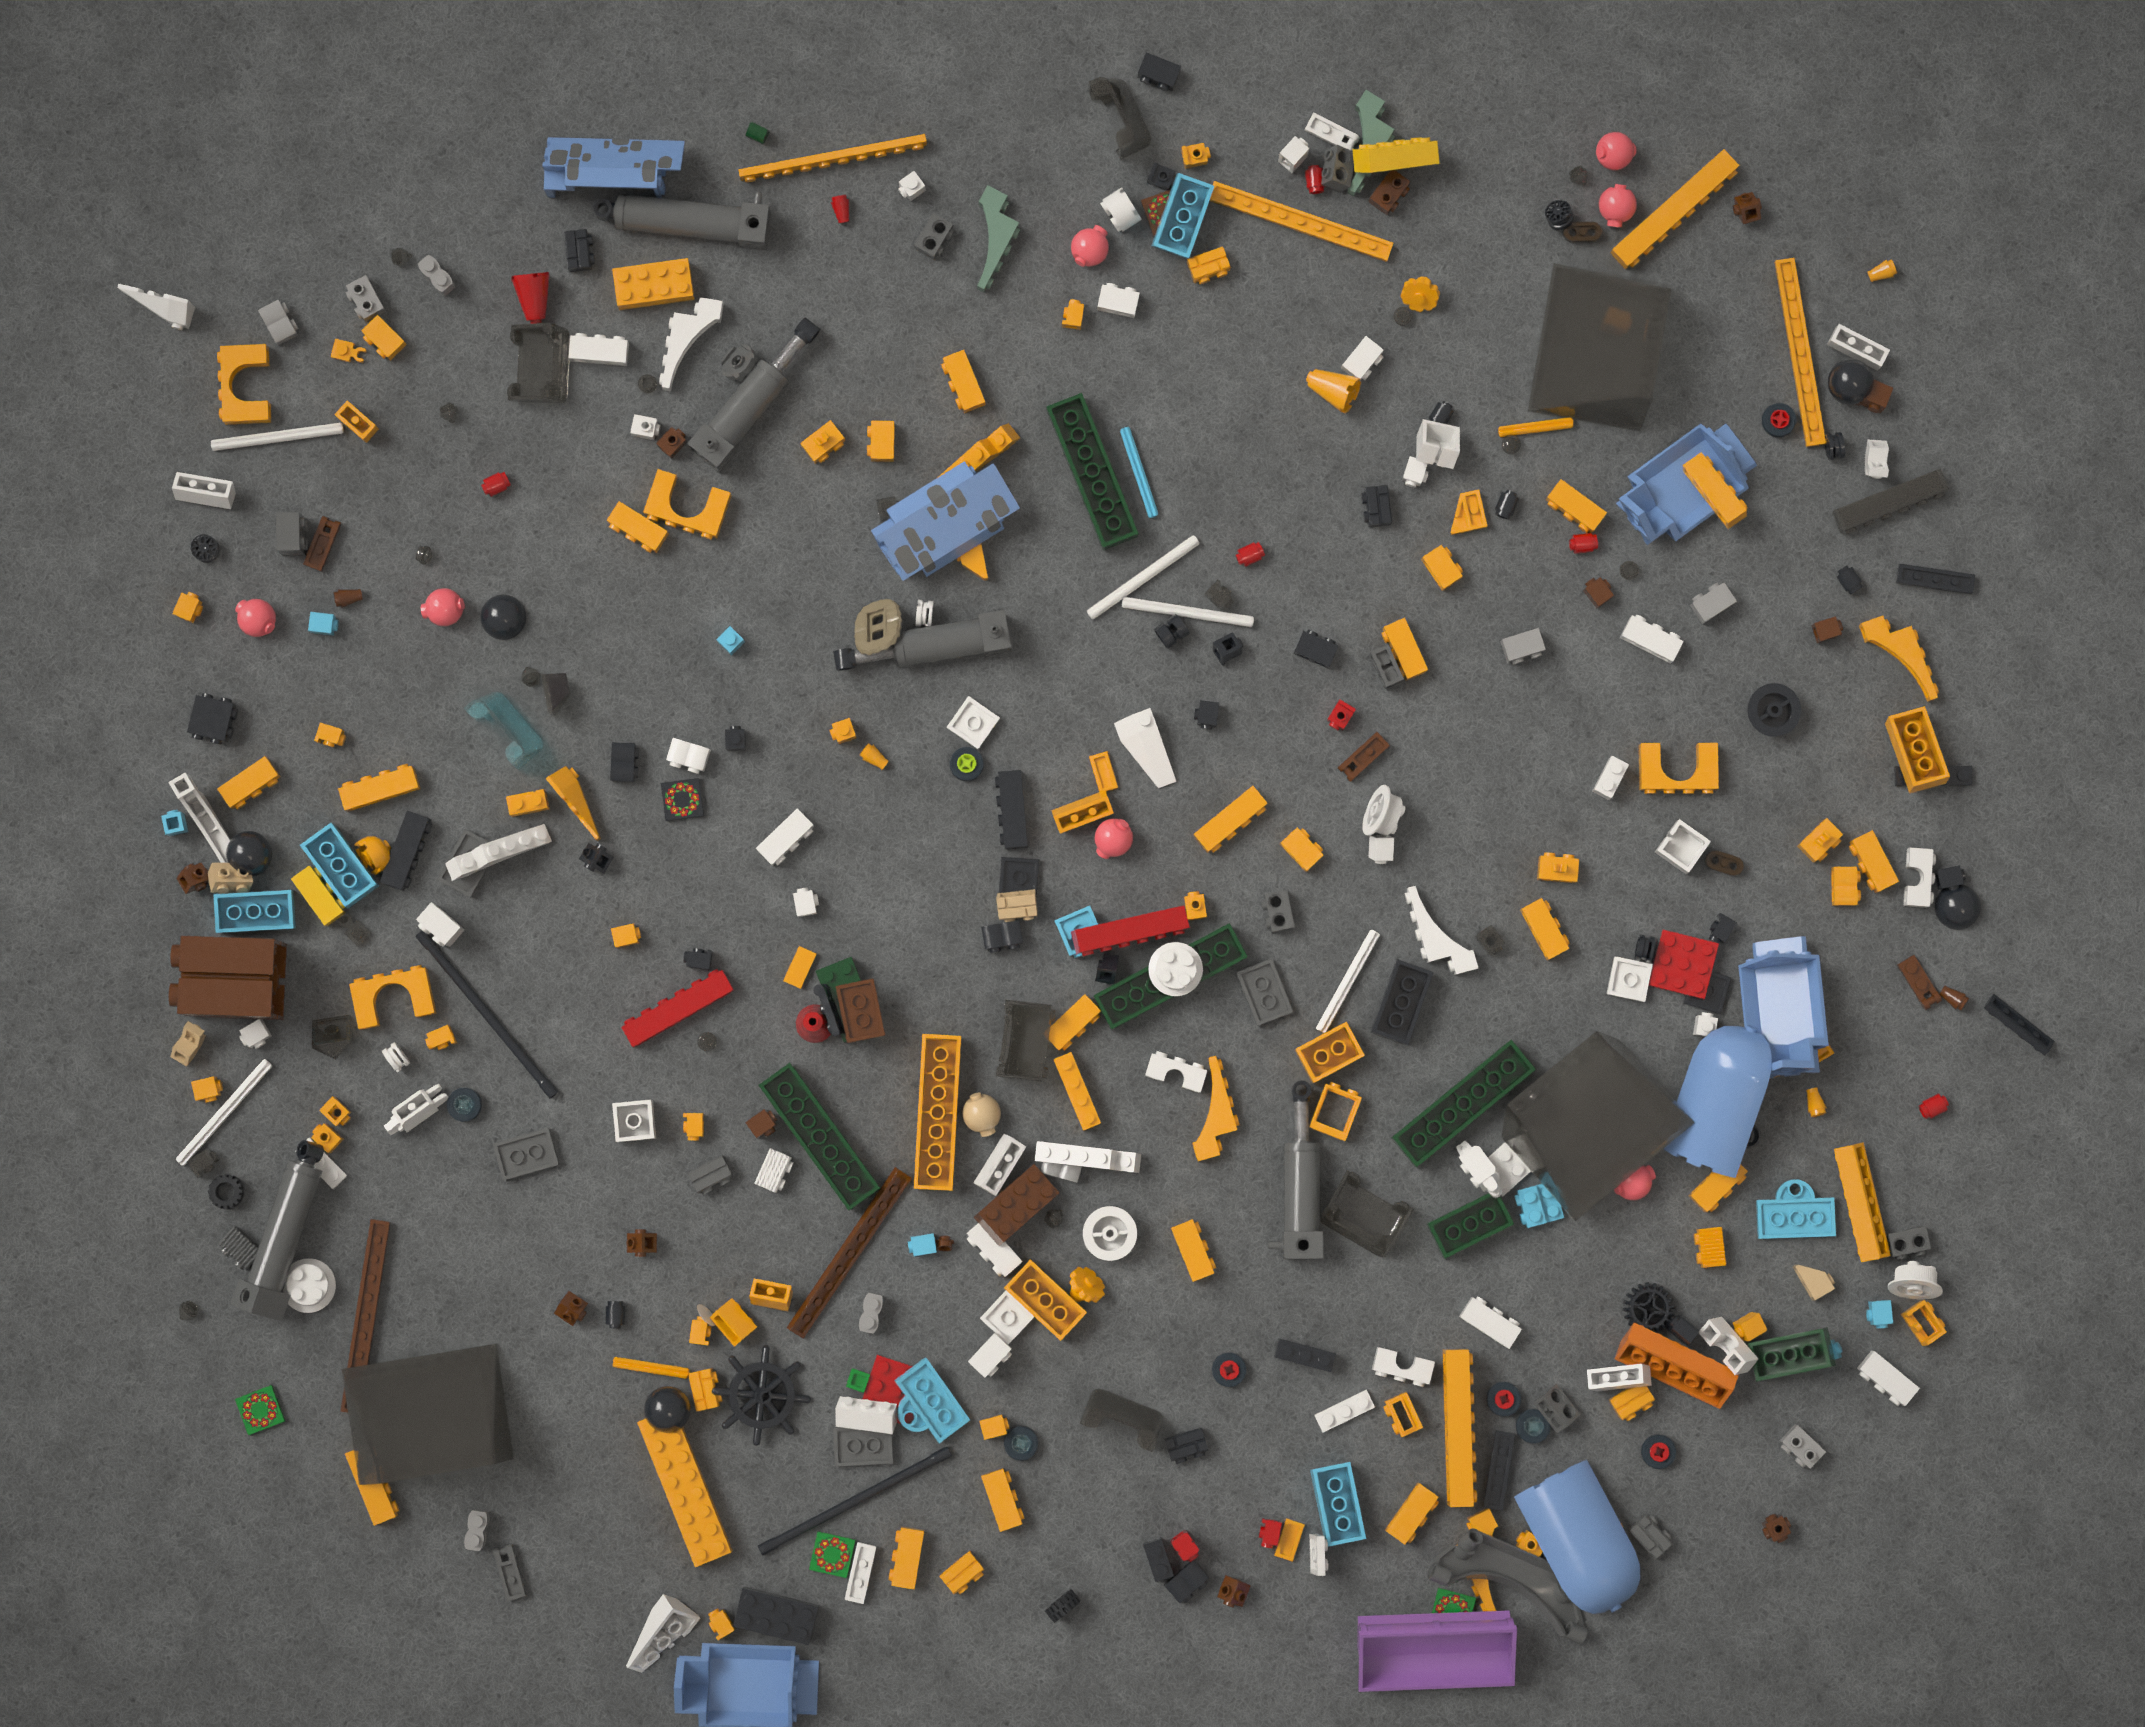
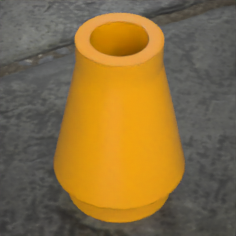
M1885 260L1867 273L1870 281L1874 282L1892 278L1893 275L1897 274L1892 260Z
M868 743L859 754L862 760L881 770L888 763V760L874 744L870 745Z
M1818 1088L1806 1090L1808 1113L1811 1114V1117L1826 1114L1825 1109L1827 1107L1818 1092Z

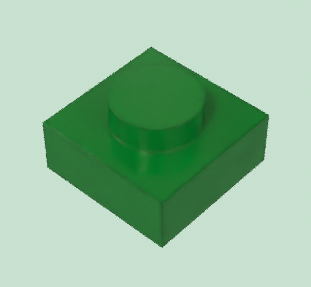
M852 1368L846 1387L864 1393L870 1374Z

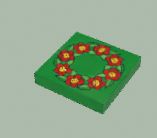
M273 1385L235 1399L248 1435L285 1422Z
M817 1531L809 1570L847 1578L856 1539Z
M1438 1588L1432 1613L1473 1612L1476 1597Z

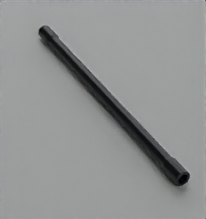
M423 930L415 936L417 940L430 952L536 1080L549 1099L555 1096L559 1091L517 1044L440 951L433 939Z
M946 1446L932 1453L929 1457L779 1536L759 1544L758 1548L762 1556L932 1465L952 1457L949 1448Z

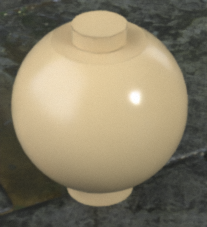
M979 1092L972 1094L970 1099L966 1101L962 1116L968 1128L975 1132H980L981 1137H986L996 1132L995 1126L999 1123L1001 1110L993 1097Z

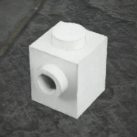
M915 171L899 181V192L904 198L907 197L910 202L926 191L925 185Z
M634 414L631 435L655 440V436H659L661 425L658 424L656 418Z
M1410 456L1402 478L1405 485L1416 488V485L1420 486L1422 482H1426L1429 473L1426 471L1428 463L1416 461V458Z
M1371 835L1369 838V858L1377 864H1386V861H1393L1394 838L1390 835Z
M808 888L797 889V893H793L797 917L817 914L816 906L819 905L817 894H813V891H809Z
M1702 1012V1015L1696 1016L1693 1035L1706 1037L1711 1031L1716 1030L1718 1018H1713V1014Z
M258 1019L239 1030L241 1033L239 1037L244 1046L248 1045V1047H255V1049L266 1044L265 1040L272 1036L262 1019Z

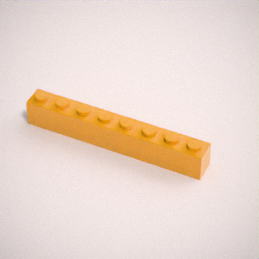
M1723 149L1616 245L1610 252L1611 255L1625 270L1629 266L1633 268L1640 262L1639 257L1642 254L1648 255L1654 249L1652 245L1657 241L1661 243L1668 236L1667 232L1671 228L1675 230L1682 224L1680 221L1685 216L1689 218L1696 211L1695 207L1699 203L1701 206L1710 199L1708 195L1711 192L1717 193L1724 186L1722 183L1726 179L1730 181L1736 176L1739 164Z

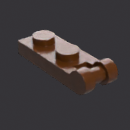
M322 516L303 563L304 566L320 572L323 571L337 533L340 530L341 522H334L329 520L328 517ZM326 527L331 528L330 534L324 532Z
M1376 732L1348 757L1338 769L1340 772L1343 771L1351 782L1390 745ZM1352 762L1357 767L1354 771L1349 767Z
M1915 955L1897 964L1925 1011L1931 1008L1932 1004H1938L1942 1001L1941 996L1932 985ZM1929 991L1931 997L1926 999L1923 994Z

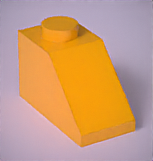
M981 544L957 558V562L961 561L964 568L982 580H988Z

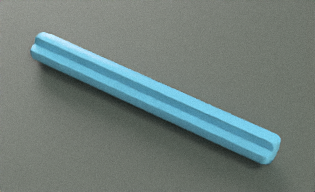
M1130 427L1122 428L1120 433L1148 517H1156L1158 510Z

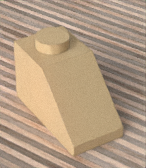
M1801 1265L1792 1266L1812 1300H1817L1835 1289L1833 1286L1835 1282L1829 1273L1826 1274L1823 1271Z

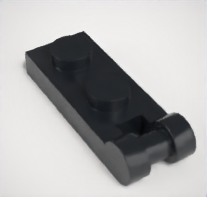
M827 984L816 985L813 992L819 996L822 1003L820 1008L823 1015H826L829 1033H832L833 1036L844 1034L845 1031L829 986Z

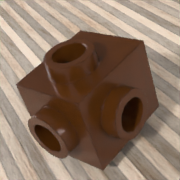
M1753 192L1743 193L1740 196L1734 197L1735 205H1733V212L1735 216L1740 218L1743 224L1761 219V202L1759 198L1754 196Z
M202 862L196 865L192 863L187 865L176 879L185 894L195 890L200 892L207 887L209 882L208 870L203 866Z
M635 1229V1233H627V1253H635V1257H646V1253H657V1233H646V1229Z
M568 1291L560 1301L554 1314L574 1326L578 1320L581 1322L587 1314L585 1308L588 1303Z
M1774 1513L1765 1518L1766 1521L1762 1523L1764 1527L1762 1532L1767 1540L1770 1539L1773 1542L1777 1541L1780 1543L1788 1539L1787 1535L1791 1533L1789 1530L1791 1524L1787 1517L1783 1518L1782 1515ZM1777 1525L1781 1526V1531L1779 1532L1775 1531Z
M1225 1575L1217 1597L1224 1600L1223 1604L1234 1608L1235 1605L1243 1607L1251 1585Z

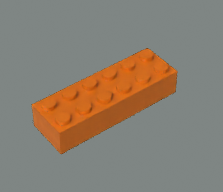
M1636 1323L1632 1324L1621 1340L1615 1356V1360L1626 1365L1645 1364L1650 1366L1651 1377L1718 1409L1722 1407L1733 1392L1739 1374L1734 1375L1727 1366L1714 1359L1708 1358L1695 1350H1691Z

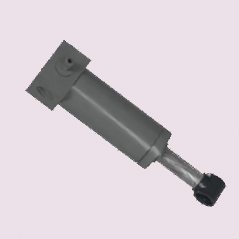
M806 317L803 318L794 330V337L773 363L760 360L708 425L703 423L687 443L690 451L720 474L736 454L735 448L788 384V380L783 376L782 372L795 358L805 344H810L817 337L821 329Z
M1005 610L978 614L979 618L900 631V637L897 638L896 644L891 645L888 650H882L872 655L861 654L858 650L854 651L852 648L835 650L833 654L836 671L855 668L857 664L894 658L898 661L899 668L984 653L985 656L1012 652Z
M1301 1080L1297 1081L1291 1089L1295 1106V1140L1292 1143L1283 1144L1284 1232H1282L1281 1241L1268 1242V1249H1281L1282 1259H1323L1320 1143H1311V1140L1308 1139L1309 1133L1307 1132H1309V1128L1307 1127L1309 1123L1307 1121L1309 1117L1307 1115L1309 1112L1307 1110L1309 1106L1307 1104L1310 1102L1311 1086L1308 1082ZM1298 1085L1306 1087L1307 1092L1305 1095L1300 1096L1297 1094L1296 1088ZM1300 1240L1307 1242V1248L1304 1251L1298 1248Z

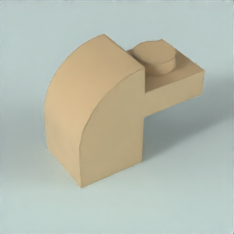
M188 1021L183 1028L180 1039L173 1046L170 1057L188 1066L205 1040L204 1030L200 1026Z

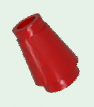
M847 196L831 197V205L838 224L849 222V199H847Z

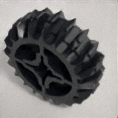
M1645 1282L1644 1289L1642 1284H1638L1639 1291L1632 1287L1633 1296L1629 1293L1626 1294L1630 1301H1623L1624 1304H1628V1308H1622V1311L1629 1312V1314L1624 1316V1319H1632L1628 1322V1325L1631 1326L1633 1323L1643 1325L1651 1331L1654 1328L1656 1333H1660L1658 1326L1666 1329L1667 1327L1664 1322L1670 1323V1319L1667 1318L1668 1315H1675L1669 1312V1309H1675V1305H1669V1302H1672L1674 1299L1666 1298L1670 1292L1662 1293L1664 1290L1663 1286L1656 1290L1657 1283H1653L1650 1288L1649 1282ZM1650 1292L1649 1297H1647L1644 1303L1635 1302L1641 1294ZM1655 1294L1661 1298L1664 1309L1656 1306ZM1651 1303L1650 1306L1658 1311H1649L1650 1314H1647V1310L1640 1307V1305L1645 1306ZM1634 1308L1642 1311V1323L1636 1318ZM1653 1314L1662 1315L1659 1321L1648 1325Z

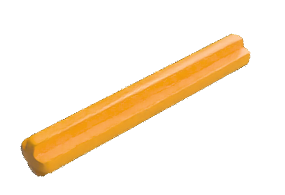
M1568 417L1500 426L1498 434L1499 437L1568 429L1573 427V419Z
M614 1357L613 1367L684 1379L689 1376L688 1368Z

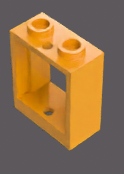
M1330 1082L1329 1085H1324L1308 1128L1346 1141L1362 1098L1358 1096V1092L1348 1089L1347 1092L1340 1089V1085ZM1328 1091L1354 1101L1343 1132L1317 1122Z

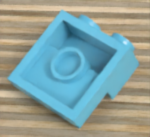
M1087 906L1055 920L1069 956L1073 955L1074 958L1082 956V953L1076 954L1071 932L1076 929L1098 925L1091 907Z
M1554 1181L1516 1191L1517 1195H1514L1517 1207L1521 1206L1522 1213L1519 1214L1522 1225L1526 1224V1228L1564 1218Z

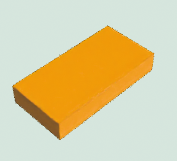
M1108 752L1089 756L1099 792L1117 789L1118 785Z
M799 946L783 981L801 989L817 954Z
M1286 1518L1274 1556L1293 1562L1305 1524Z

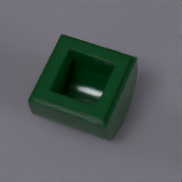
M750 122L746 137L764 144L770 132L768 129Z

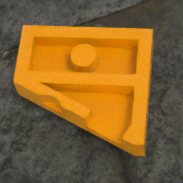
M1474 490L1460 493L1450 532L1451 535L1487 528L1480 491Z

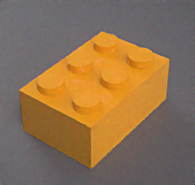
M1347 1022L1295 1049L1312 1084L1365 1056Z

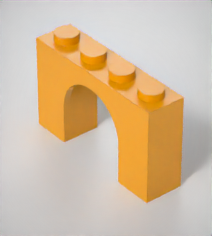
M266 344L220 346V352H217L218 363H221V370L218 371V381L221 382L218 396L219 401H222V408H219L220 420L225 425L271 423V404L269 401H242L235 397L232 390L233 379L240 370L248 367L269 366V347Z
M658 469L643 512L647 515V519L658 522V519L665 521V525L676 528V525L683 527V531L694 534V531L702 533L701 537L706 539L718 538L732 496L731 493L712 487L707 504L699 515L690 518L681 517L672 510L670 503L677 476Z
M1660 743L1639 744V791H1644V794H1656V791H1664V794H1675V791H1683V794H1694V790H1702V794H1713V790L1719 789L1718 743H1698L1696 745V770L1693 776L1685 781L1672 780L1663 772L1661 768Z
M417 965L410 967L411 971L403 972V969L391 971L392 975L384 976V973L373 975V979L365 980V977L354 979V983L349 984L358 1029L363 1030L380 1026L376 998L381 989L390 984H401L409 991L415 1017L436 1014L427 968Z

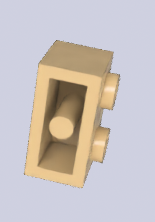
M212 863L207 873L211 893L220 894L249 892L253 884L252 875H249L248 872L246 875L240 874V870L234 869L229 863Z

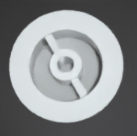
M1387 785L1380 786L1374 792L1363 818V832L1367 836H1371L1375 832L1384 836L1390 833L1394 834L1397 830L1398 820L1405 812L1402 799L1391 794L1390 788Z
M1179 942L1168 943L1158 948L1152 955L1149 963V976L1153 985L1160 992L1169 996H1182L1190 993L1199 984L1203 973L1202 961L1198 953L1187 944Z
M1113 1206L1102 1207L1094 1211L1087 1218L1083 1228V1239L1087 1249L1097 1258L1108 1261L1118 1260L1126 1256L1133 1249L1137 1239V1228L1133 1218L1125 1210Z
M301 1259L291 1265L282 1292L291 1295L288 1305L293 1309L304 1313H312L323 1309L330 1303L335 1293L336 1281L333 1272L325 1263L316 1259Z
M1909 1261L1907 1265L1898 1266L1895 1269V1279L1888 1284V1290L1892 1294L1910 1299H1933L1939 1297L1943 1292L1942 1287L1937 1284L1936 1268L1919 1265V1262Z

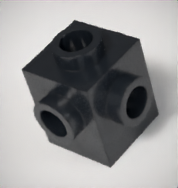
M588 843L579 860L585 863L584 867L594 872L596 869L604 874L614 857L606 853L607 849L597 843L594 846Z

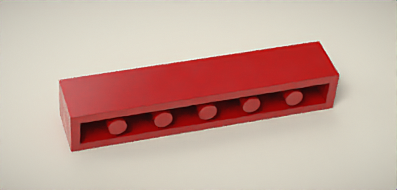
M1183 905L1076 929L1071 932L1076 954L1082 953L1083 956L1094 954L1093 950L1100 949L1101 952L1112 950L1111 946L1119 945V948L1130 946V942L1133 941L1141 944L1148 942V938L1155 937V940L1166 938V934L1173 933V936L1184 934V930L1190 927L1185 906Z
M716 969L707 974V979L702 981L700 978L691 983L692 987L686 991L682 988L675 992V997L668 1000V998L659 1001L656 1008L651 1009L649 1007L640 1012L642 1016L636 1019L631 1017L624 1021L625 1025L621 1028L633 1048L637 1047L732 993L734 989L724 971Z

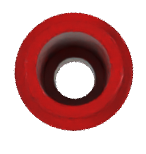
M1319 165L1309 166L1308 170H1305L1306 186L1309 194L1323 193L1326 187L1321 185L1323 168H1320Z
M498 472L483 479L484 484L481 485L485 495L489 494L491 497L507 490V487L511 486L505 472Z
M1591 533L1572 535V539H1569L1570 550H1573L1574 554L1593 552L1595 549H1598L1597 535Z
M1253 542L1238 549V554L1235 555L1239 565L1243 564L1244 567H1247L1261 560L1265 553L1259 542Z
M1936 1094L1922 1101V1104L1918 1107L1924 1119H1932L1947 1111L1949 1103L1944 1095Z

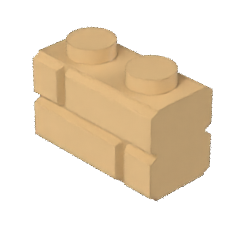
M1035 889L997 893L996 900L999 920H1004V922L1015 921V918L1031 920L1034 919V916L1038 915Z

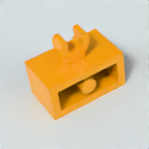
M830 420L800 444L816 464L828 459V454L833 450L835 452L840 450L844 446L845 438Z
M1826 818L1797 847L1812 862L1817 860L1821 862L1828 855L1826 851L1830 847L1834 849L1842 841L1840 837L1843 834Z
M1544 853V856H1539L1537 880L1576 883L1579 859H1575V855L1563 854V857H1555V853Z

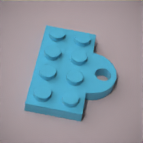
M1788 1180L1778 1188L1775 1200H1756L1758 1239L1836 1236L1834 1198H1815L1813 1189L1802 1180ZM1794 1183L1800 1187V1191L1796 1195L1790 1192V1186Z
M926 1357L894 1380L905 1395L899 1402L897 1416L899 1422L906 1429L914 1432L929 1429L936 1441L941 1443L970 1421ZM909 1412L913 1413V1421L906 1423L904 1420L905 1415Z

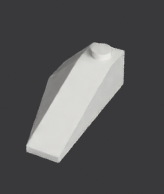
M118 284L117 288L172 324V328L183 330V328L189 329L195 310L194 305L189 300L168 294L162 296L154 291H148L146 294L142 289Z
M1151 708L1132 714L1114 723L1121 743L1158 788L1176 782Z
M663 1594L650 1612L626 1665L627 1668L642 1673L660 1658V1652L667 1647L671 1649L675 1645L673 1641L681 1635L685 1637L690 1633L699 1621V1615L678 1599Z

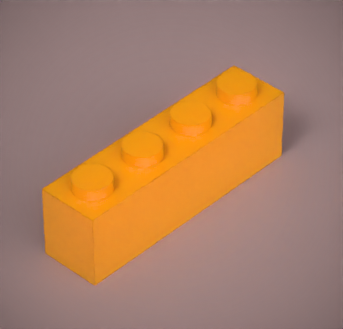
M1701 452L1683 464V473L1727 529L1747 517L1746 509L1748 507L1742 499L1739 500L1735 496L1736 491L1734 488L1724 482L1723 474L1713 468L1712 460L1708 456L1705 457Z
M404 764L398 766V770L392 772L390 770L381 771L379 776L373 778L371 775L360 778L361 781L353 783V781L343 783L342 787L338 788L344 810L349 812L420 790L414 767Z
M1252 786L1195 832L1193 836L1207 853L1210 851L1214 853L1222 846L1220 843L1224 839L1229 841L1237 834L1235 830L1240 826L1244 829L1252 822L1250 820L1251 817L1255 814L1260 816L1266 811L1265 806L1267 802L1255 787Z
M1072 1052L1053 1059L1083 1131L1101 1124Z
M366 1444L345 1453L373 1525L375 1526L398 1516L399 1507L396 1501L391 1499L390 1494L392 1490L389 1483L384 1482L382 1477L385 1475L381 1464L377 1465L375 1460L377 1453L374 1447Z

